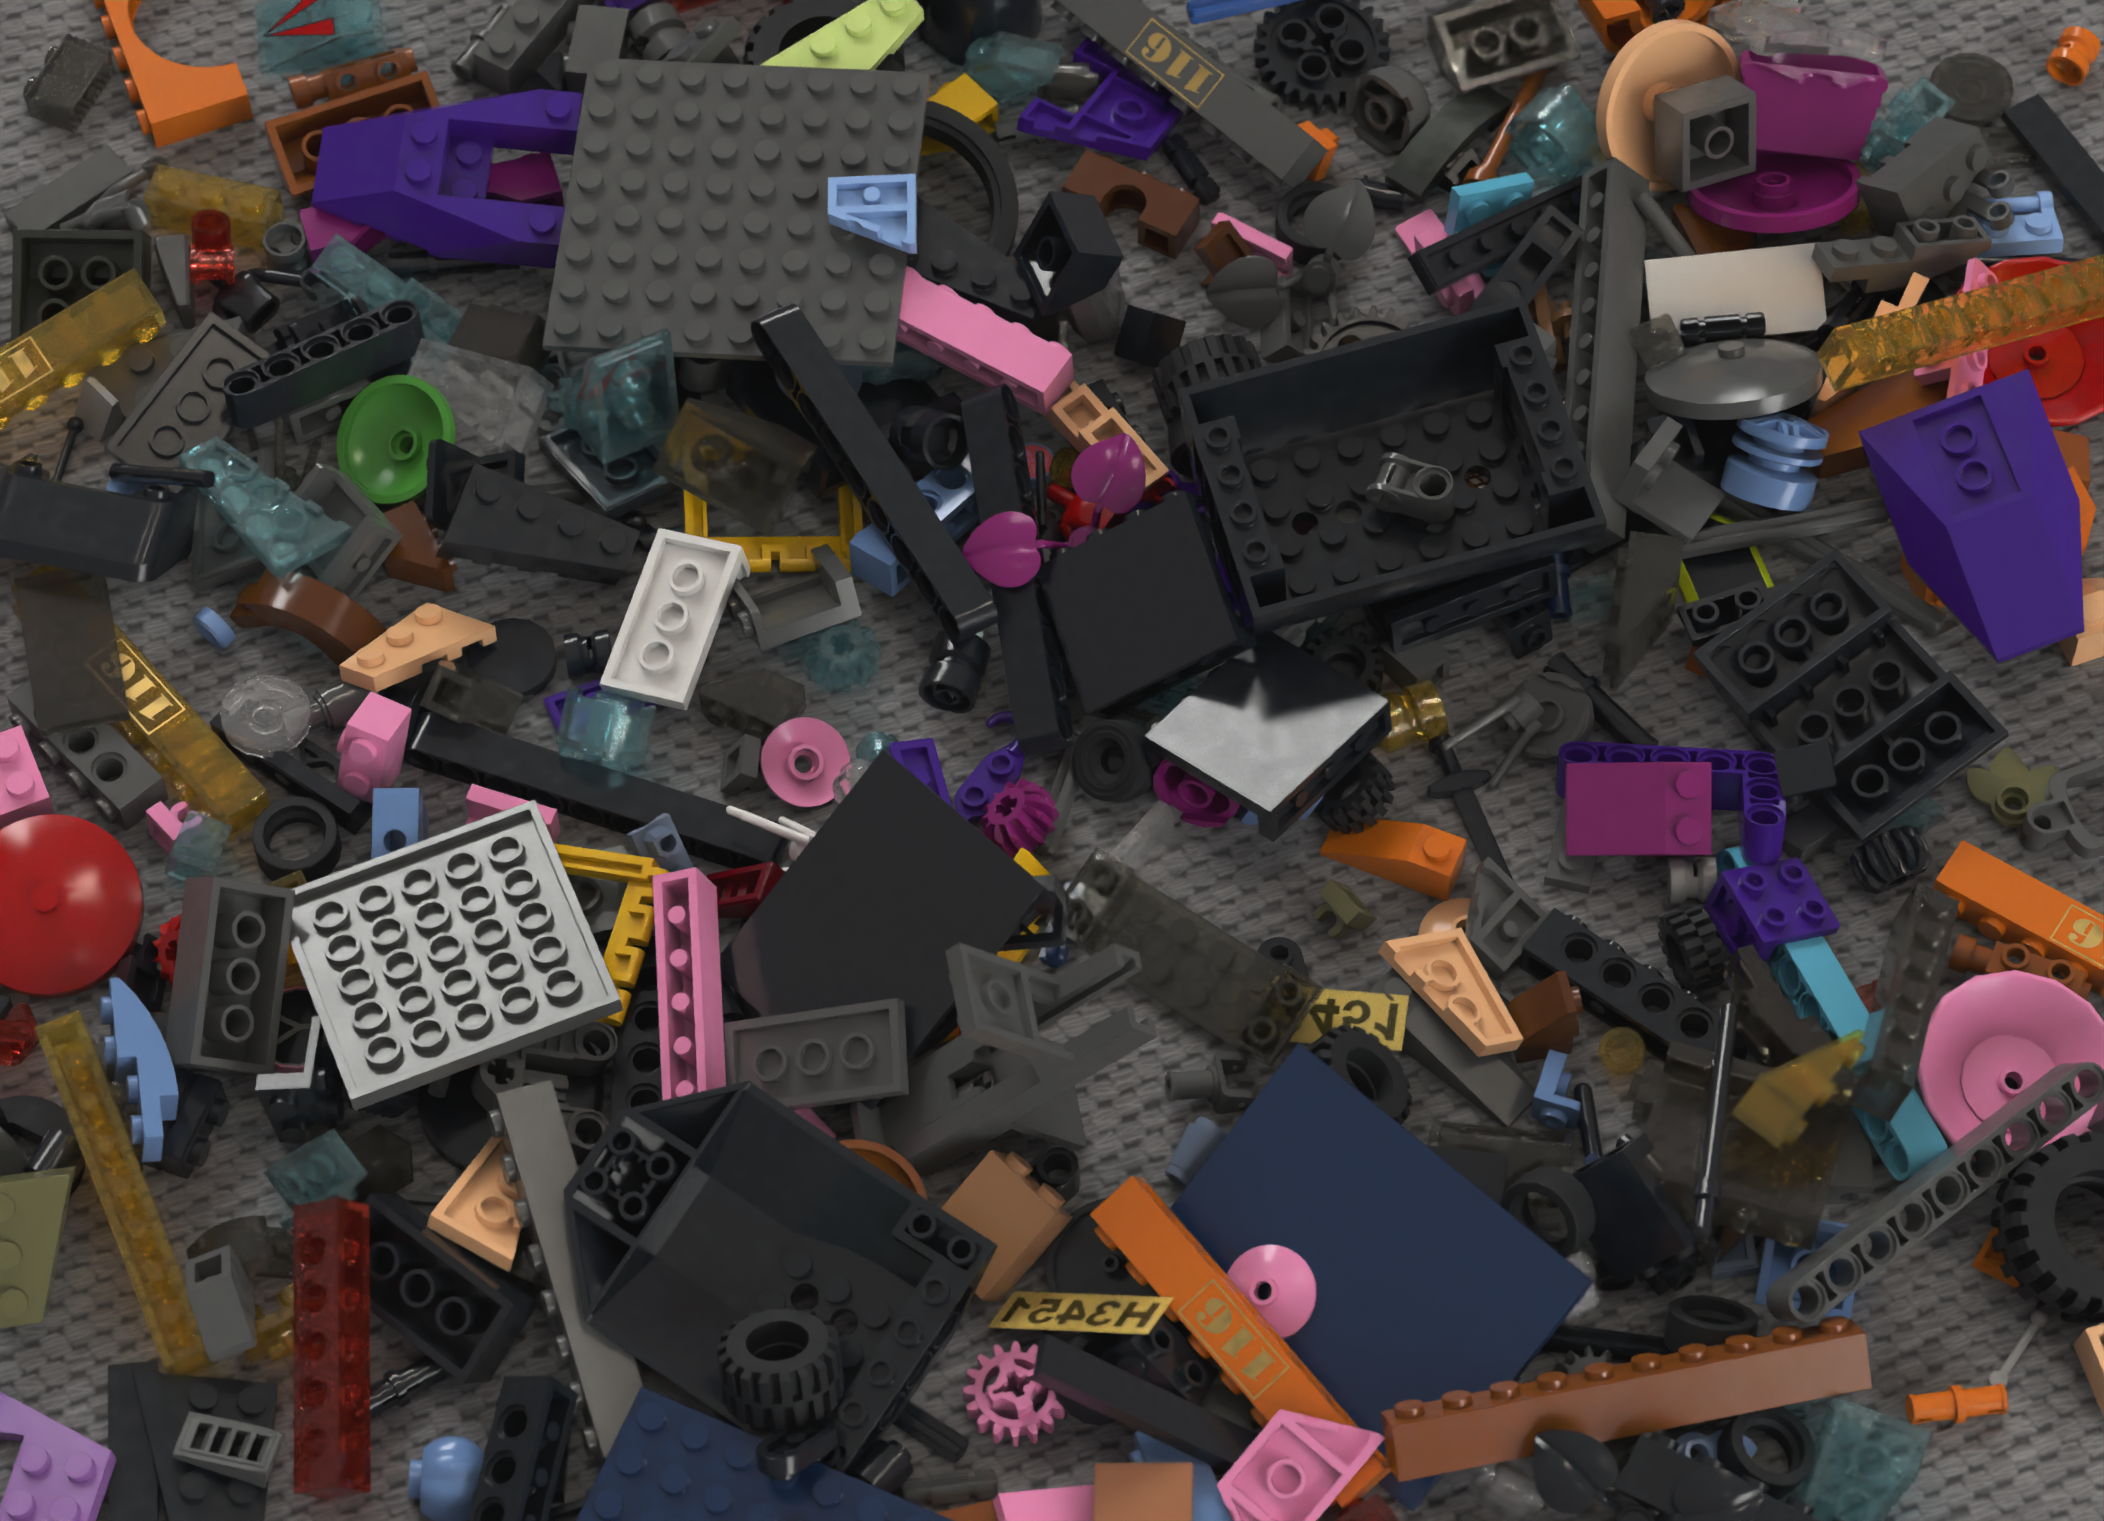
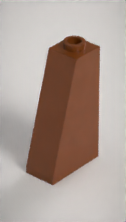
M1915 359L1805 420L1825 429L1830 436L1826 448L1819 449L1824 455L1822 464L1820 466L1803 468H1810L1818 479L1869 467L1863 453L1858 432L1945 400L1949 381L1945 380L1924 386L1921 385L1913 377Z

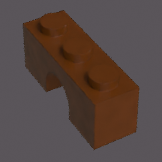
M1089 150L1085 151L1062 186V192L1095 196L1105 218L1117 209L1128 208L1136 210L1141 214L1138 218V244L1175 260L1200 223V199L1193 196L1189 191L1182 188H1174L1156 180L1146 172H1137L1119 164L1112 157L1098 155Z

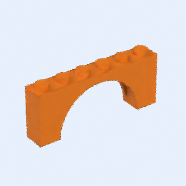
M92 0L96 10L101 8L105 10L106 15L100 17L104 33L108 41L116 39L118 46L112 48L119 72L128 71L130 78L123 80L131 104L140 103L141 110L135 112L143 136L151 133L156 148L253 119L249 95L236 62L215 67H196L182 65L162 58L146 47L134 32L135 16L142 0Z

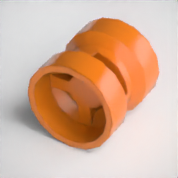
M2071 26L2063 30L2058 39V48H2055L2050 53L2045 67L2053 79L2070 86H2076L2085 80L2089 73V64H2092L2100 53L2101 43L2097 36L2088 29Z

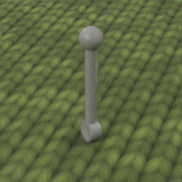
M2037 1309L2031 1313V1324L2000 1370L1990 1373L1988 1378L1989 1386L2003 1383L2006 1387L2008 1383L2007 1375L2038 1329L2045 1327L2049 1323V1315Z

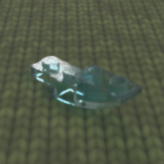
M337 233L309 270L344 295L343 300L348 299L351 303L350 298L359 295L366 303L369 311L395 300L406 299L413 301L418 306L425 334L426 346L424 349L444 358L459 362L483 328L411 277L408 283H406Z

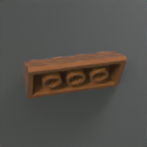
M425 70L266 121L264 124L267 142L280 178L290 196L294 199L312 193L314 190L323 127L439 106L440 103L428 72Z

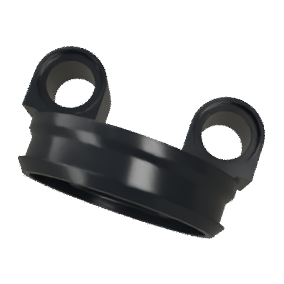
M20 1095L0 1099V1127L11 1137L16 1134L39 1145L23 1168V1172L28 1173L76 1166L70 1191L71 1197L82 1180L85 1164L88 1161L75 1121L62 1107L45 1098Z

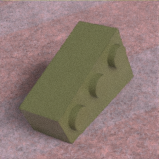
M76 1166L0 1176V1328L42 1323L48 1314Z

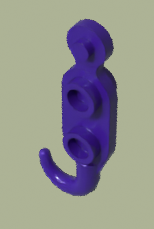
M1001 711L992 715L986 721V726L992 728L1002 722L1014 724L1012 711ZM1017 737L1012 743L989 753L957 790L954 799L955 810L970 823L980 821L986 815L983 807L993 801L994 793L999 794L1002 792L1007 782L1015 785L1019 781L1025 756L1019 747Z

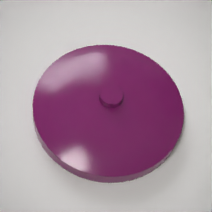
M1756 149L1755 172L1687 191V199L1696 213L1724 227L1756 233L1798 232L1831 224L1851 213L1860 201L1861 194L1855 181L1861 175L1857 167L1848 159Z

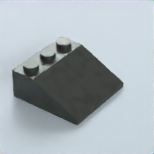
M13 229L11 347L31 336L46 360H85L142 344L144 341L151 284L152 237L144 231ZM30 339L11 349L10 355L25 347L23 352L28 359L44 360Z

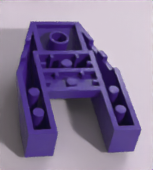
M538 89L454 102L323 127L312 207L360 227L362 224L382 231L386 233L387 238L402 243V240L426 249L427 254L433 257L555 269L565 207L487 199L494 148L574 155L583 93Z

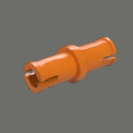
M2003 1383L1962 1389L1960 1385L1948 1386L1947 1391L1917 1395L1907 1394V1399H1905L1906 1415L1910 1425L1950 1419L1953 1424L1965 1423L1967 1417L2007 1414L2008 1397Z

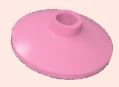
M799 717L780 724L770 733L762 748L761 770L764 780L769 789L779 799L790 805L802 808L823 805L841 792L849 777L851 766L850 754L844 739L835 728L819 719ZM802 757L808 761V772L802 773L796 769V758Z
M1262 1245L1252 1248L1237 1258L1227 1273L1229 1278L1282 1339L1289 1338L1301 1330L1314 1311L1317 1299V1285L1314 1274L1308 1263L1299 1254L1288 1248L1278 1245ZM1263 1283H1269L1272 1288L1271 1296L1266 1300H1261L1258 1296V1289Z

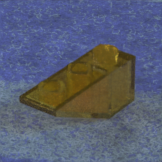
M1858 1029L1760 1075L1731 1114L1777 1149L1780 1148L1784 1141L1793 1146L1809 1125L1802 1117L1814 1103L1822 1108L1838 1087L1831 1079L1839 1068L1844 1065L1850 1070L1867 1047L1860 1042L1865 1033Z

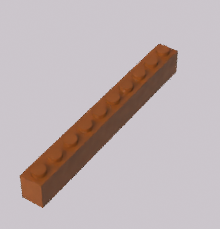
M1831 1316L1821 1319L1819 1325L1805 1328L1795 1325L1780 1326L1773 1329L1770 1335L1755 1338L1752 1335L1746 1334L1731 1336L1725 1340V1344L1707 1347L1704 1344H1689L1680 1347L1678 1353L1660 1356L1656 1353H1643L1632 1357L1631 1362L1618 1365L1598 1362L1587 1365L1582 1372L1567 1375L1563 1372H1547L1539 1375L1537 1381L1518 1384L1514 1381H1501L1490 1385L1489 1390L1470 1393L1465 1390H1456L1443 1394L1440 1400L1425 1403L1420 1400L1401 1401L1394 1405V1409L1381 1411L1388 1467L1397 1480L1403 1482L1533 1456L1535 1436L1540 1432L1548 1430H1572L1604 1442L1870 1389L1872 1384L1866 1333L1852 1319L1843 1316Z

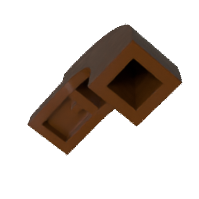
M266 569L258 582L247 585L240 592L237 598L238 604L229 616L241 628L276 626L295 632L320 648L338 667L359 649L368 645L387 630L366 609L340 591L311 577L282 569Z

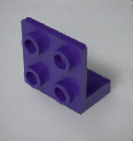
M1799 858L1721 871L1704 905L1706 912L1745 977L1762 973L1776 945L1836 934L1840 927L1838 920Z

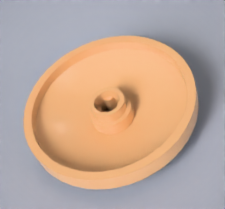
M1671 19L1658 22L1645 28L1628 41L1617 54L1605 75L1596 109V131L1600 149L1606 161L1615 157L1649 180V190L1660 192L1677 189L1655 174V95L1724 75H1730L1741 83V71L1735 53L1719 33L1707 26L1689 20Z

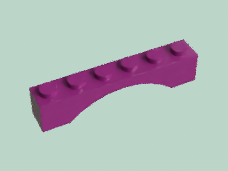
M529 153L520 158L495 164L492 163L487 199L564 207L562 189L551 153ZM314 207L299 210L313 268H318L322 272L358 264L373 247L387 238L386 233L365 224H362L360 227Z

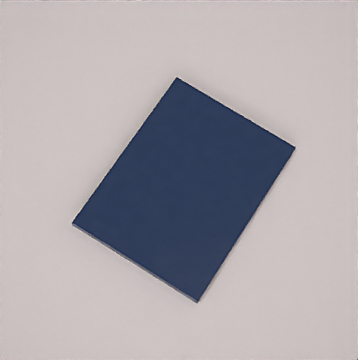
M1300 1043L1293 1049L1170 1207L1171 1211L1226 1274L1235 1260L1243 1253L1262 1245H1278L1288 1248L1299 1254L1308 1263L1317 1285L1316 1305L1305 1326L1294 1335L1283 1340L1360 1429L1377 1432L1383 1436L1381 1411L1394 1409V1405L1398 1402L1420 1400L1425 1403L1440 1400L1443 1394L1451 1391L1465 1390L1470 1393L1489 1390L1490 1385L1497 1382H1516L1594 1283L1581 1270ZM1263 1283L1258 1289L1259 1298L1266 1300L1271 1296L1272 1288L1270 1284ZM1384 1440L1377 1449L1387 1459ZM1391 1471L1378 1484L1407 1509L1415 1511L1443 1474L1399 1482Z

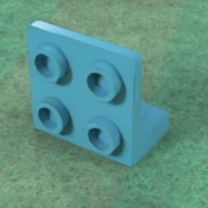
M1526 172L1452 187L1444 230L1451 236L1530 199L1535 181ZM1506 260L1481 272L1486 277H1492Z

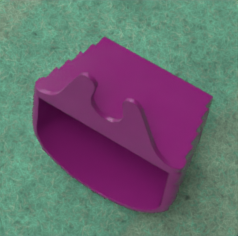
M1765 47L1752 48L1741 53L1739 58L1742 73L1741 83L1756 92V149L1859 161L1861 147H1865L1866 134H1870L1871 123L1875 121L1877 107H1881L1882 94L1888 89L1886 74L1879 65L1850 56L1802 49Z

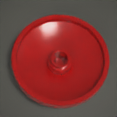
M48 814L28 817L1 829L0 985L25 996L61 998L84 992L106 980L118 969L120 960L128 957L140 934L144 917L142 882L137 868L126 850L111 834L87 820L68 815Z

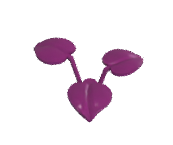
M1121 433L1095 443L1082 451L1073 464L1071 480L1076 494L1085 502L1096 503L1089 527L1084 526L1076 529L1066 543L1036 540L1037 527L1030 516L1014 511L996 514L974 530L963 548L962 554L971 568L995 585L1006 588L1022 586L1028 583L1039 571L1041 557L1037 550L1038 548L1059 550L1066 547L1074 548L1086 542V536L1098 530L1104 506L1115 514L1130 512L1141 500L1146 484L1144 460L1133 438L1129 434Z

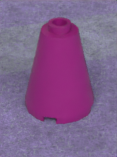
M1166 759L1161 761L1153 776L1154 791L1161 804L1167 809L1172 804L1176 809L1184 812L1180 819L1190 824L1204 828L1221 827L1227 823L1229 818L1234 817L1239 810L1240 804Z

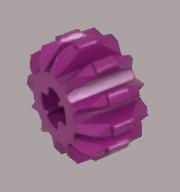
M1022 778L1015 785L1007 782L1002 792L999 794L994 793L993 801L983 807L986 815L981 818L979 824L984 829L983 834L1007 855L1015 858L1021 847L1033 854L1035 846L1040 843L1045 844L1044 838L1047 834L1056 830L1053 822L1060 813L1055 808L1056 802L1051 798V794L1042 786L1039 787L1035 782H1029Z

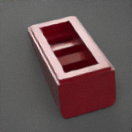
M771 861L707 874L706 877L717 887L718 918H750L785 874V871ZM726 888V889H725V892H724V895H723V898L720 899V898H721V895H722V892H723V889Z

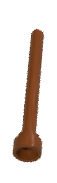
M1542 50L1537 54L1482 164L1469 169L1461 185L1498 178L1497 170L1553 62V55L1550 51Z

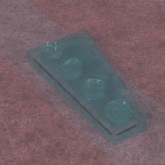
M217 436L179 455L181 468L211 470L214 472L216 477L214 486L211 488H198L276 579L344 544L352 535V527L342 520L335 522L326 516L321 506L310 499L304 501L292 493L290 485L278 477L272 479L261 472L259 464Z

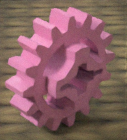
M1013 1341L1011 1352L1006 1353L998 1344L994 1345V1357L992 1359L980 1354L977 1356L979 1370L968 1369L966 1372L967 1383L970 1384L963 1387V1399L969 1402L966 1405V1415L968 1419L978 1418L976 1425L979 1434L992 1429L993 1442L996 1444L1003 1439L1004 1435L1011 1436L1013 1447H1018L1020 1436L1025 1435L1035 1444L1038 1442L1037 1431L1039 1429L1052 1434L1054 1432V1420L1052 1417L1063 1419L1065 1416V1408L1058 1401L1055 1392L1032 1381L1038 1345L1033 1344L1027 1353L1020 1351L1018 1341ZM996 1375L995 1383L987 1386V1392L984 1393L987 1383ZM1010 1390H1016L1018 1395L1022 1396L1016 1397L1015 1394ZM1048 1395L1042 1408L1035 1413L1034 1408L1036 1404L1044 1401V1396Z

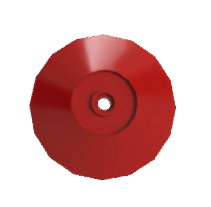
M2045 256L2005 259L1988 267L1998 278L1999 292L1995 299L1993 330L1990 332L1987 352L1988 364L1984 372L1983 385L2029 369L2051 427L2077 425L2104 412V280L2082 265ZM1964 284L1953 296L1961 295L1963 293ZM2030 356H2038L2042 360L2036 361L2030 358Z

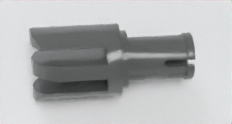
M341 679L316 689L313 701L286 713L278 714L279 725L288 741L321 726H325L327 729L330 728L332 731L338 730L346 726L368 694L373 691L347 683Z

